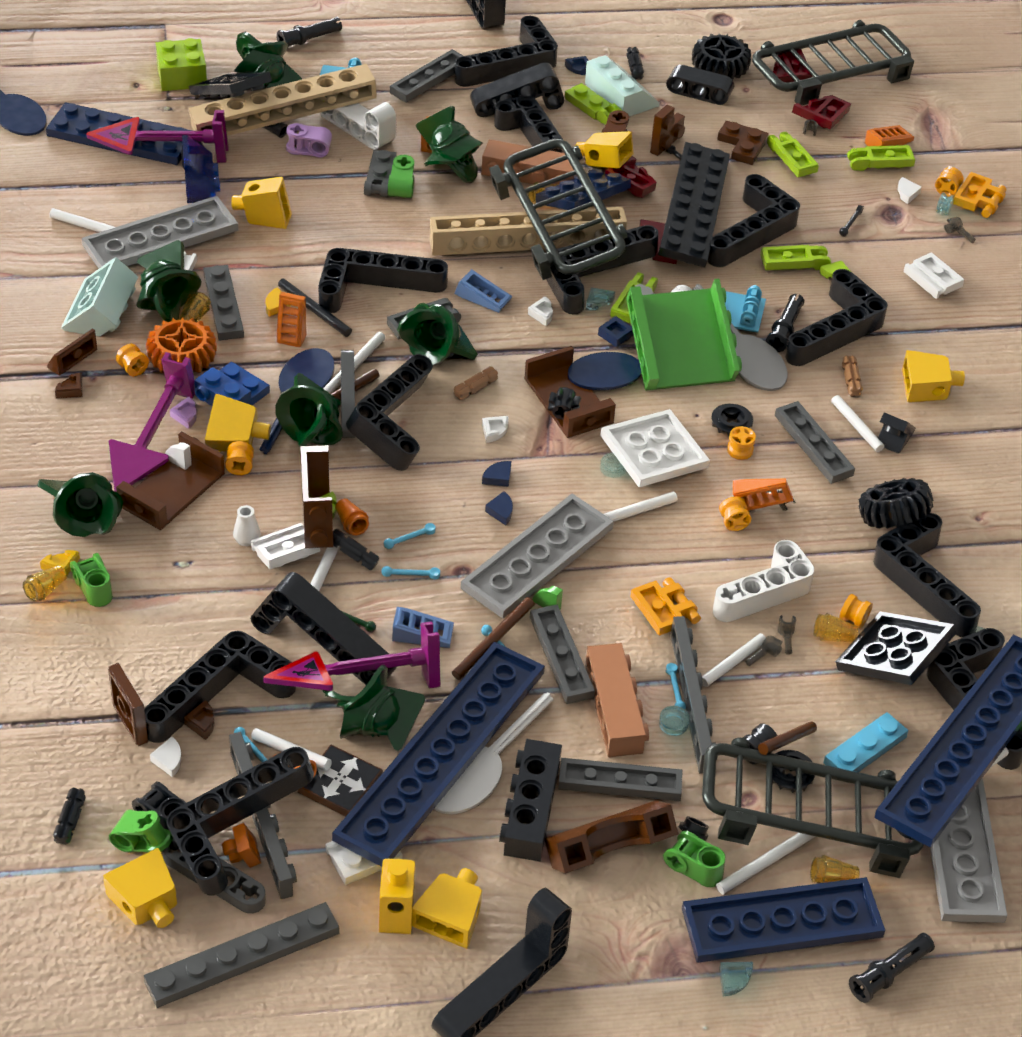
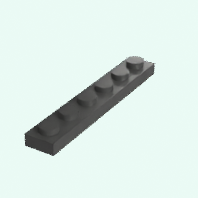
M685 616L673 617L670 636L676 665L678 666L683 699L686 704V713L698 772L700 774L703 773L705 752L716 742H711L710 736L713 733L712 721L710 718L707 719L705 714L708 708L706 695H701L703 685L701 672H696L698 657L697 651L691 648L693 643L692 628H687Z
M241 732L230 734V754L236 772L240 775L253 768L251 762L254 760L253 750L250 742H244ZM271 805L252 814V818L280 899H285L293 896V883L297 882V876L293 864H287L285 857H288L287 846L284 838L278 839L279 825L275 814L270 815L268 808H271Z
M324 902L145 974L144 982L156 1008H159L340 934V928L328 904Z

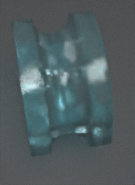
M942 192L937 204L936 213L944 212V215L948 216L953 205L954 195L946 196V193Z

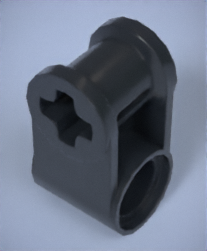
M156 781L151 785V790L142 798H136L132 801V807L135 811H156L160 817L162 827L169 830L166 823L168 815L186 802L169 791L162 783Z

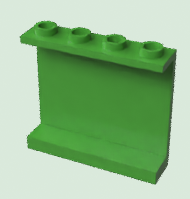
M714 279L710 289L642 295L640 286L630 287L626 301L645 391L735 381L738 373L742 370V362L740 356L736 355V335L731 332V313L729 310H726V290L721 288L720 279Z

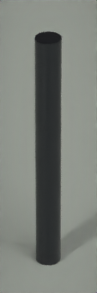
M283 278L278 282V286L286 293L306 297V308L345 337L351 335L352 329L286 279Z

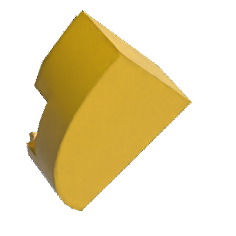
M278 287L273 289L266 297V312L269 317L278 314L279 294L282 292Z
M65 550V553L54 556L52 554L47 555L40 561L41 569L67 577L71 571L70 562H78L80 554L78 551Z

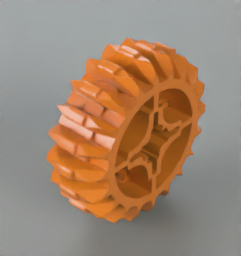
M182 317L181 320L172 318L171 322L163 321L161 326L155 325L154 331L149 332L146 349L149 361L153 364L154 368H159L160 373L164 372L161 359L165 352L171 353L172 360L180 363L183 362L185 357L190 358L193 372L201 373L202 368H209V364L214 362L217 343L214 332L210 330V326H204L203 321L195 322L194 318L185 320Z

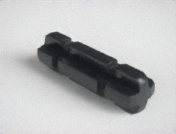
M629 47L626 55L631 75L635 80L638 78L641 80L644 77V69L637 47Z
M333 530L334 547H341L340 551L358 563L362 561L361 565L368 570L376 567L380 559L378 555L372 551L368 553L366 547L350 536L346 538V534L341 530Z
M73 787L68 791L66 797L68 800L64 802L58 819L59 825L56 826L53 833L54 841L58 844L67 845L72 839V831L75 830L82 810L80 807L83 806L86 799L85 791L81 788Z

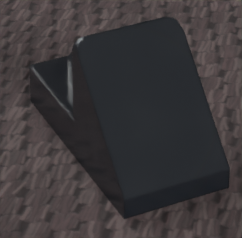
M884 412L880 423L884 425L878 439L884 444V448L900 453L913 435L916 427L907 421Z

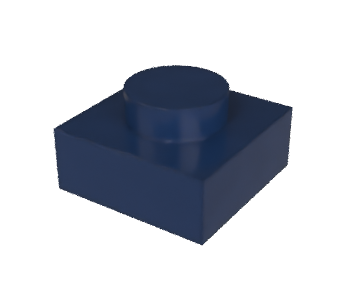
M616 316L598 329V335L616 348L634 336L632 326Z

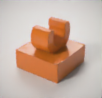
M245 823L232 827L235 839H229L222 843L223 853L225 856L229 855L231 864L237 863L242 859L250 868L261 864L256 838Z

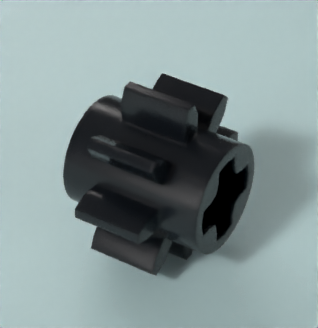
M559 387L557 394L554 392L550 393L548 411H552L556 418L564 420L565 412L580 408L581 397L576 396L573 389Z

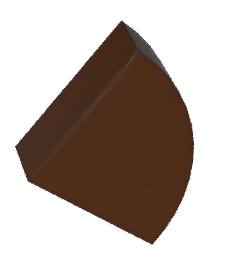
M82 372L71 374L68 379L57 384L55 388L56 399L83 397Z
M206 700L184 717V724L205 740L213 732L215 724L212 707Z

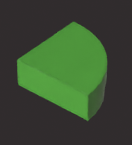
M555 586L541 588L532 600L541 607L558 604L559 609H561L563 589Z

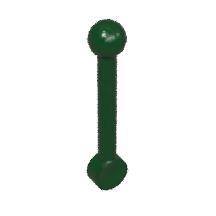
M343 612L354 623L365 627L366 631L374 632L376 630V624L373 621L366 622Z

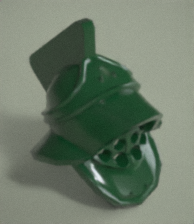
M246 31L237 35L236 47L243 60L234 69V72H270L272 81L265 83L264 89L302 80L283 59L288 48L286 41L262 43Z
M449 106L418 122L416 128L432 150V153L424 163L425 167L433 164H447L463 182H474L477 177L478 167L472 153H475L483 142L472 137L463 124L454 120L455 107Z
M176 240L139 257L137 260L138 264L144 267L145 270L141 274L140 286L142 289L136 306L143 310H157L166 322H171L172 318L179 320L180 307L199 290L202 283L196 272L184 270V244Z
M425 303L418 304L413 311L407 313L397 328L401 339L408 343L410 352L413 355H425L431 360L433 366L442 363L451 352L471 360H475L478 355L453 314L442 305L432 304L429 306Z
M298 373L294 377V386L282 392L275 405L276 417L284 431L294 441H297L299 447L310 445V443L334 445L341 441L343 437L342 428L338 420V408L341 402L309 378Z
M93 472L78 474L68 481L39 479L37 484L39 488L55 497L53 503L54 521L60 529L72 536L86 537L95 533L105 535L111 532L123 507L121 495L112 490V484L107 478Z
M385 665L379 666L368 684L356 696H345L333 690H322L325 693V697L329 696L337 700V707H341L344 711L340 739L360 733L364 736L371 735L372 737L388 736L396 751L403 748L426 698L420 693L388 687V667Z

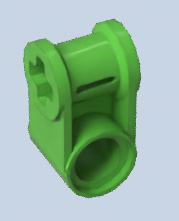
M399 155L394 158L388 181V196L412 198L414 189V159L411 156Z
M95 553L92 558L80 562H70L73 578L77 586L82 590L87 602L94 607H102L109 604L113 598L110 575L99 553Z
M126 810L110 833L109 840L117 849L123 852H150L156 848H159L161 852L171 844L173 837L170 831L164 829L160 824V817L156 811Z
M680 832L676 844L672 848L667 849L663 854L665 863L671 869L688 876L702 886L715 887L717 883L723 880L725 854L723 850L698 838L692 832Z

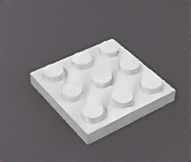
M670 409L601 428L600 436L638 487L706 469L709 466V458Z

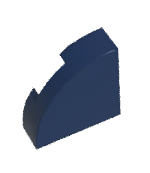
M586 56L565 59V67L573 73L586 75V65L589 60Z
M501 461L489 466L483 473L482 484L509 487L512 461Z
M503 491L485 505V512L506 526L511 520L513 502L510 496Z

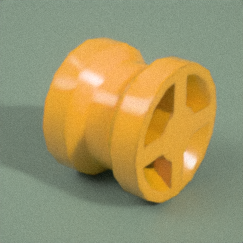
M945 168L935 182L938 193L946 197L953 196L963 183V174L957 168Z
M131 343L123 346L118 351L116 362L130 376L134 377L141 375L147 369L149 358L135 344Z
M743 426L733 428L729 435L728 454L738 460L750 458L754 450L755 432Z
M243 441L231 443L227 448V459L225 462L227 471L241 476L251 472L253 467L252 459L254 457L253 447Z
M730 497L724 500L719 507V511L724 518V524L730 531H739L746 528L752 519L749 511L746 510L745 500L741 497Z
M850 594L841 609L839 619L852 621L856 627L861 629L871 613L873 603L869 601L862 602L858 600L856 595Z

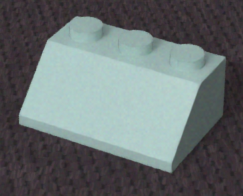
M606 55L587 61L585 84L611 104L615 103L622 111L628 113L629 117L659 107L660 102L628 72Z
M117 257L112 259L84 279L61 328L64 331L85 334L94 329L96 336L99 337L108 331L113 332L121 323L119 318L128 307V298L136 290L134 285L138 276Z

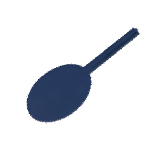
M0 90V125L4 129L23 136L36 135L45 129L47 124L46 114L38 103L26 96L4 94Z
M320 348L307 349L296 354L285 364L279 375L280 392L282 393L294 386V377L298 373L303 374L321 388H324L330 382L334 373L335 366L332 355ZM277 418L271 427L269 439H264L259 449L263 451V454L270 452L283 429Z
M600 352L586 355L574 361L568 369L569 380L573 384L589 390L622 388L635 382L642 374L637 358L619 352Z

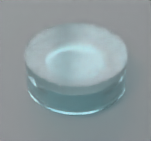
M608 453L602 457L600 470L604 475L617 478L626 473V469L614 453Z
M668 706L660 713L659 726L666 734L681 735L688 729L689 714L682 707Z

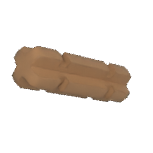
M846 355L843 357L842 366L848 394L851 397H859L862 394L863 387L860 382L861 378L857 359L853 355Z
M489 366L482 372L465 380L464 383L458 384L454 387L455 397L463 400L498 379V371Z

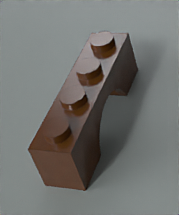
M656 800L544 839L552 868L566 874L594 864L598 857L610 851L633 845L653 844L679 835L671 804Z

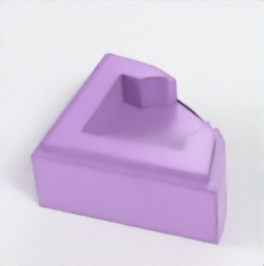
M187 397L170 409V417L188 429L193 426L197 418L195 402L190 397Z

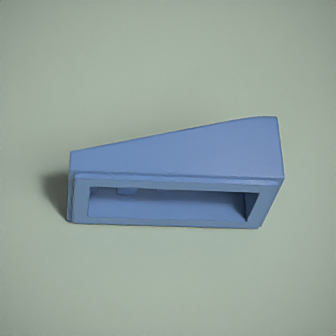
M472 269L459 281L454 293L463 299L498 313L512 298L510 294Z
M396 607L392 641L421 645L420 623L432 621L434 633L438 632V630H443V636H440V647L450 648L454 622L408 608Z

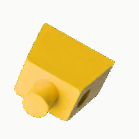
M632 132L595 133L586 142H577L575 145L579 146L582 156H585L586 165L593 167L620 168L634 154Z
M283 177L249 181L246 183L242 195H233L231 199L232 209L245 210L247 222L250 224L286 229L292 212Z
M906 350L902 372L907 402L945 400L949 396L951 386L964 385V371L950 370L948 357Z
M215 394L205 435V445L218 451H227L228 446L236 441H243L252 446L253 438L269 439L271 424L257 422L258 414L255 406Z
M159 848L103 875L107 896L135 925H141L152 919L158 928H164L174 920V915L170 909L177 905L176 889Z
M383 860L379 902V933L411 934L415 889V861ZM391 903H401L402 910H391Z
M467 868L461 869L457 878L445 873L439 874L412 907V927L468 949L482 902V889L475 886L478 880L477 874Z

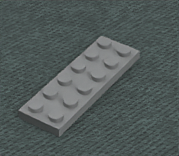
M214 196L83 237L82 244L98 269L115 257L126 266L137 264L139 257L176 240L183 242L184 248L238 231V222L218 196Z
M570 494L461 581V589L498 616L504 618L526 597L534 594L611 531L614 521L574 494Z
M982 778L930 848L941 921L1005 923L1007 918Z

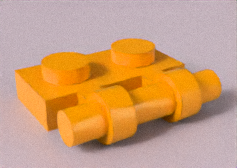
M970 172L955 194L952 204L973 212L977 207L983 209L981 215L984 218H988L996 212L998 204L1004 200L1007 189L1003 185L998 187L992 186L993 179Z
M671 577L663 581V588L655 580L631 590L632 600L659 636L671 632L673 617L685 616L692 624H696L701 620V616L697 612L698 607L692 600L686 598L682 586L679 583H675Z

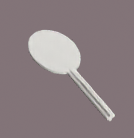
M548 692L544 693L490 747H484L434 810L443 814H458L466 812L486 800L495 790L501 778L502 761L499 754L554 700L551 694Z

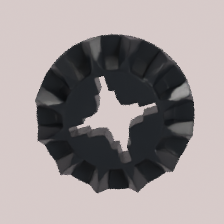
M722 404L712 412V427L718 428V433L726 432L728 437L730 431L735 427L743 426L750 428L753 426L751 412L741 405Z
M782 750L775 753L812 762L808 756L795 750ZM772 766V783H777L780 790L788 788L793 793L796 790V776H793L791 773L785 774L786 769ZM802 773L803 791H805L809 784H813L815 775Z

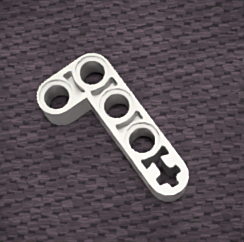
M383 102L371 110L356 103L320 112L321 116L373 150L381 148L396 137V113L394 108L387 102Z
M781 540L774 547L771 568L723 584L717 588L713 615L722 622H731L804 596L810 591L814 566L795 542Z

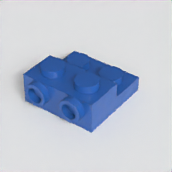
M232 361L220 370L212 367L194 380L195 396L213 406L215 394L254 405L270 393L269 384Z

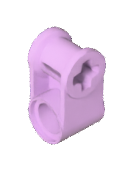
M299 123L290 124L287 127L289 142L286 144V150L289 153L324 157L328 154L332 133L327 128Z

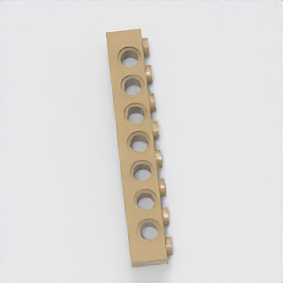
M363 64L246 93L238 97H230L190 107L188 109L193 131L212 129L214 111L224 110L227 136L376 99V82L368 65Z
M606 207L615 225L623 224L626 230L627 219L623 207ZM587 208L547 223L544 226L549 236H553L598 219L600 216L595 208ZM568 210L536 212L540 219L544 220ZM526 212L430 217L429 240L432 256L531 250L532 246L538 244L541 245L542 249H545ZM601 222L556 239L553 243L557 249L596 239L609 234L604 223Z

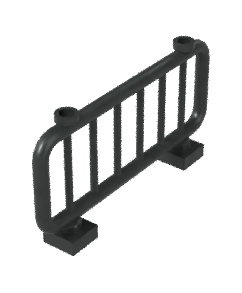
M857 20L850 29L774 46L771 41L763 43L761 50L756 51L752 56V62L776 89L785 92L797 90L795 102L802 106L807 105L809 100L819 99L822 84L889 68L887 79L892 84L910 79L914 65L910 50L889 28L876 23L865 25L862 20ZM877 32L882 34L902 56L892 58L868 33ZM864 35L884 55L886 60L873 62L851 37ZM846 39L869 64L856 67L833 42ZM828 43L850 68L837 71L814 46ZM809 47L832 73L819 76L795 50ZM791 52L813 77L800 80L777 55ZM772 56L795 82L786 83L781 81L762 61V58Z
M552 139L510 155L503 165L505 173H502L498 165L489 168L492 184L500 200L510 197L508 187L512 185L547 251L544 252L540 244L531 247L534 265L542 280L552 277L550 267L553 265L559 272L565 275L578 274L620 257L626 246L624 241L627 238L625 227L623 224L616 226L579 161L583 159L579 146L577 145L572 148L567 141L562 139ZM552 149H561L565 154L562 157L516 173L513 169L514 164ZM567 159L574 170L524 189L519 180L522 176ZM577 175L582 184L581 187L536 204H532L527 195L529 192ZM584 190L591 200L589 203L544 220L540 219L535 210ZM592 206L595 207L600 216L598 219L553 236H549L544 226L547 223ZM601 222L604 223L609 232L607 235L559 253L553 243L556 239ZM610 238L613 239L616 245L610 251L572 265L565 264L561 258Z
M741 737L733 739L731 744L718 743L711 745L705 752L702 797L709 810L724 816L718 829V839L749 845L757 824L867 847L876 849L869 862L870 872L896 878L901 877L910 860V856L918 854L924 844L917 840H912L911 843L893 841L892 828L885 824L886 839L862 834L861 786L884 790L885 799L898 782L896 781V774L891 770H882L877 776H872L772 753L762 755L758 750L749 749V741ZM719 755L737 758L735 806L719 802L714 795L716 757ZM743 760L766 765L765 812L741 807ZM772 766L796 771L795 819L772 814ZM802 773L825 777L826 826L802 821ZM831 779L855 784L856 832L832 827Z

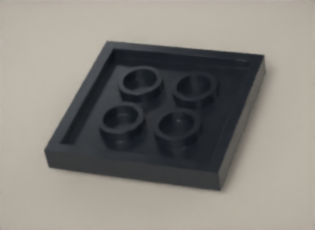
M880 611L835 661L838 671L913 685L956 635L954 624Z

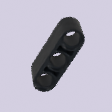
M686 65L675 66L666 82L668 90L672 93L717 105L725 104L735 87L733 80L728 76Z

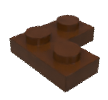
M668 104L654 115L650 153L659 156L664 150H668L671 144L680 139L685 132V116L679 113L674 115L675 108Z
M726 120L718 132L717 140L736 145L732 151L731 159L753 165L765 146L769 133Z

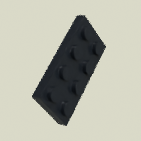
M270 72L227 73L190 85L189 89L191 95H200L201 98L208 96L211 98L221 96V98L228 96L238 97L244 95L246 90L251 89V91L265 88L264 84L271 82L272 79Z

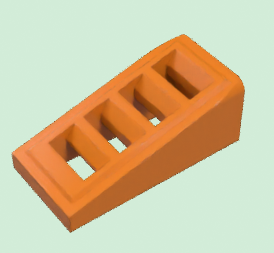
M900 125L873 128L867 131L865 144L867 146L904 145L914 141V136Z
M281 292L279 294L277 342L301 347L307 336L306 297ZM287 304H288V305H292V306H297L298 309H297V308H293V307H288Z
M786 478L740 479L733 481V495L745 500L746 510L748 511L793 501V495ZM776 489H782L783 493H778Z

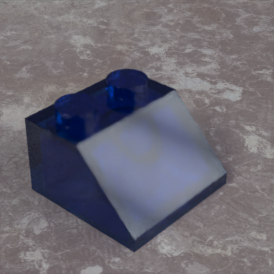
M182 135L187 203H195L216 196L215 192H220L218 163H213L212 152L188 135Z

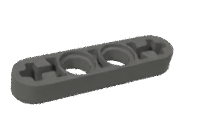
M341 350L342 438H355L346 427V421L355 408L354 350Z
M173 839L171 844L161 851L165 863L197 883L182 854L176 851L178 847ZM220 859L226 875L232 877L235 881L232 885L227 886L223 892L217 894V896L245 913L253 914L262 910L266 903L264 886ZM245 894L250 897L254 894H257V899L251 897L248 900H246Z

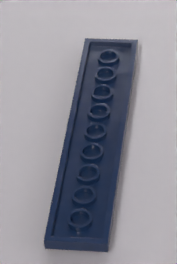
M1013 634L876 809L875 819L931 848L1022 726V638Z
M494 642L332 832V841L381 867L384 859H394L542 677L545 666Z

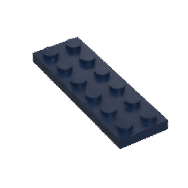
M65 102L46 127V135L123 153L88 139L86 133L134 117ZM140 119L138 131H193ZM136 141L132 155L178 165L182 159L181 147L186 141Z
M867 877L683 901L682 912L697 963L883 938L886 931Z

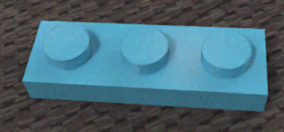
M886 712L828 753L823 763L831 767L860 772L907 738L909 730Z

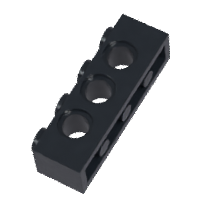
M526 739L524 751L518 750L515 768L520 769L519 775L513 774L510 792L514 793V798L507 799L505 817H509L508 824L502 823L499 842L504 843V856L541 862L544 838L546 837L560 768L561 744Z

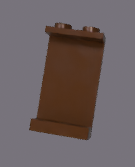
M572 346L527 359L524 379L547 411L550 393L554 392L557 394L559 387L573 389L576 396L581 397L580 408L565 412L564 420L556 418L552 411H548L567 438L614 424L616 404L611 398L600 401L592 390L581 388L569 380L568 369L573 363L574 354Z
M182 431L178 434L179 443L190 445L192 465L184 470L168 461L156 469L137 487L125 481L116 487L117 493L121 495L123 500L122 509L160 531L225 474L224 455L217 449L205 445L197 438L191 437Z
M300 446L305 549L333 547L332 497L319 498L330 493L328 446Z

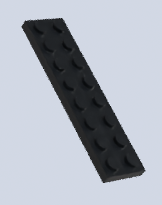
M685 142L658 255L706 267L710 251V239L713 237L729 162V153H725L720 149L703 147L697 143Z

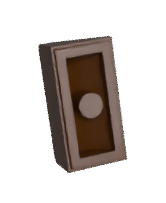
M91 329L54 354L47 364V368L60 376L98 350L95 330Z

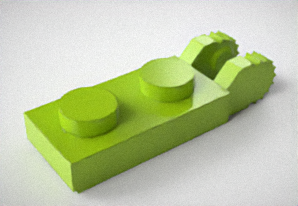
M582 83L565 91L564 98L604 125H606L611 112L621 110L615 103L611 104Z
M787 131L780 133V140L775 135L768 136L767 144L773 152L775 151L797 177L818 172V163Z
M909 145L866 146L865 148L851 149L847 153V157L851 161L850 166L854 171H864L868 167L877 169L887 167L903 168L914 167L915 157Z
M824 246L763 247L760 252L765 270L802 268L820 270L821 266L831 263V259L827 257V248Z
M637 272L633 280L628 282L611 308L610 317L616 316L622 321L631 324L626 298L630 287L643 283V273ZM652 277L647 285H645L651 288L653 293L657 287L658 278Z

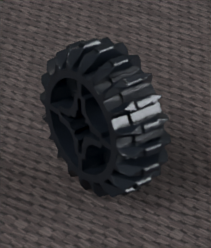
M720 33L718 35L710 34L709 37L703 36L702 39L697 40V43L694 44L692 65L698 69L728 76L733 80L734 77L740 78L741 75H745L746 71L749 70L751 65V49L748 48V44L744 43L742 39L737 40L736 36L730 37L728 34L721 35Z
M915 478L884 481L882 484H876L873 488H868L858 499V507L864 523L879 529L882 527L888 529L895 526L898 528L901 525L917 522L918 519L926 517V514H929L934 507L933 495L928 483L923 482L921 479L916 480Z

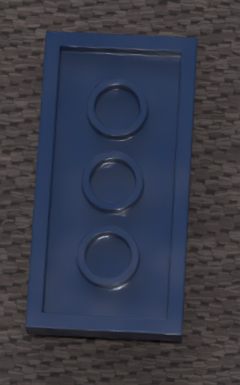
M591 169L587 173L601 200L631 188V179L624 178L619 173L605 174L599 169ZM576 175L572 180L561 181L557 186L546 187L544 191L536 194V203L581 187L582 184ZM584 190L545 206L570 210L589 203L591 200Z

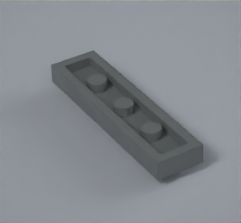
M453 49L390 85V94L407 103L454 75L455 61L463 55Z
M228 265L203 267L218 340L244 338V329Z
M799 401L776 408L775 417L831 484L854 476L855 467Z
M558 604L530 610L531 622L566 704L593 699L595 689Z
M561 757L558 789L681 801L683 770Z

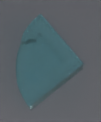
M591 287L586 310H598L601 306L610 305L615 299V291Z
M720 962L719 971L723 997L739 993L747 986L751 978L753 962Z

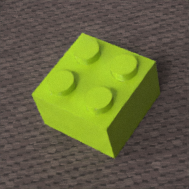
M188 38L177 41L165 40L163 42H155L157 67L162 91L189 89L190 85L207 80L201 39Z

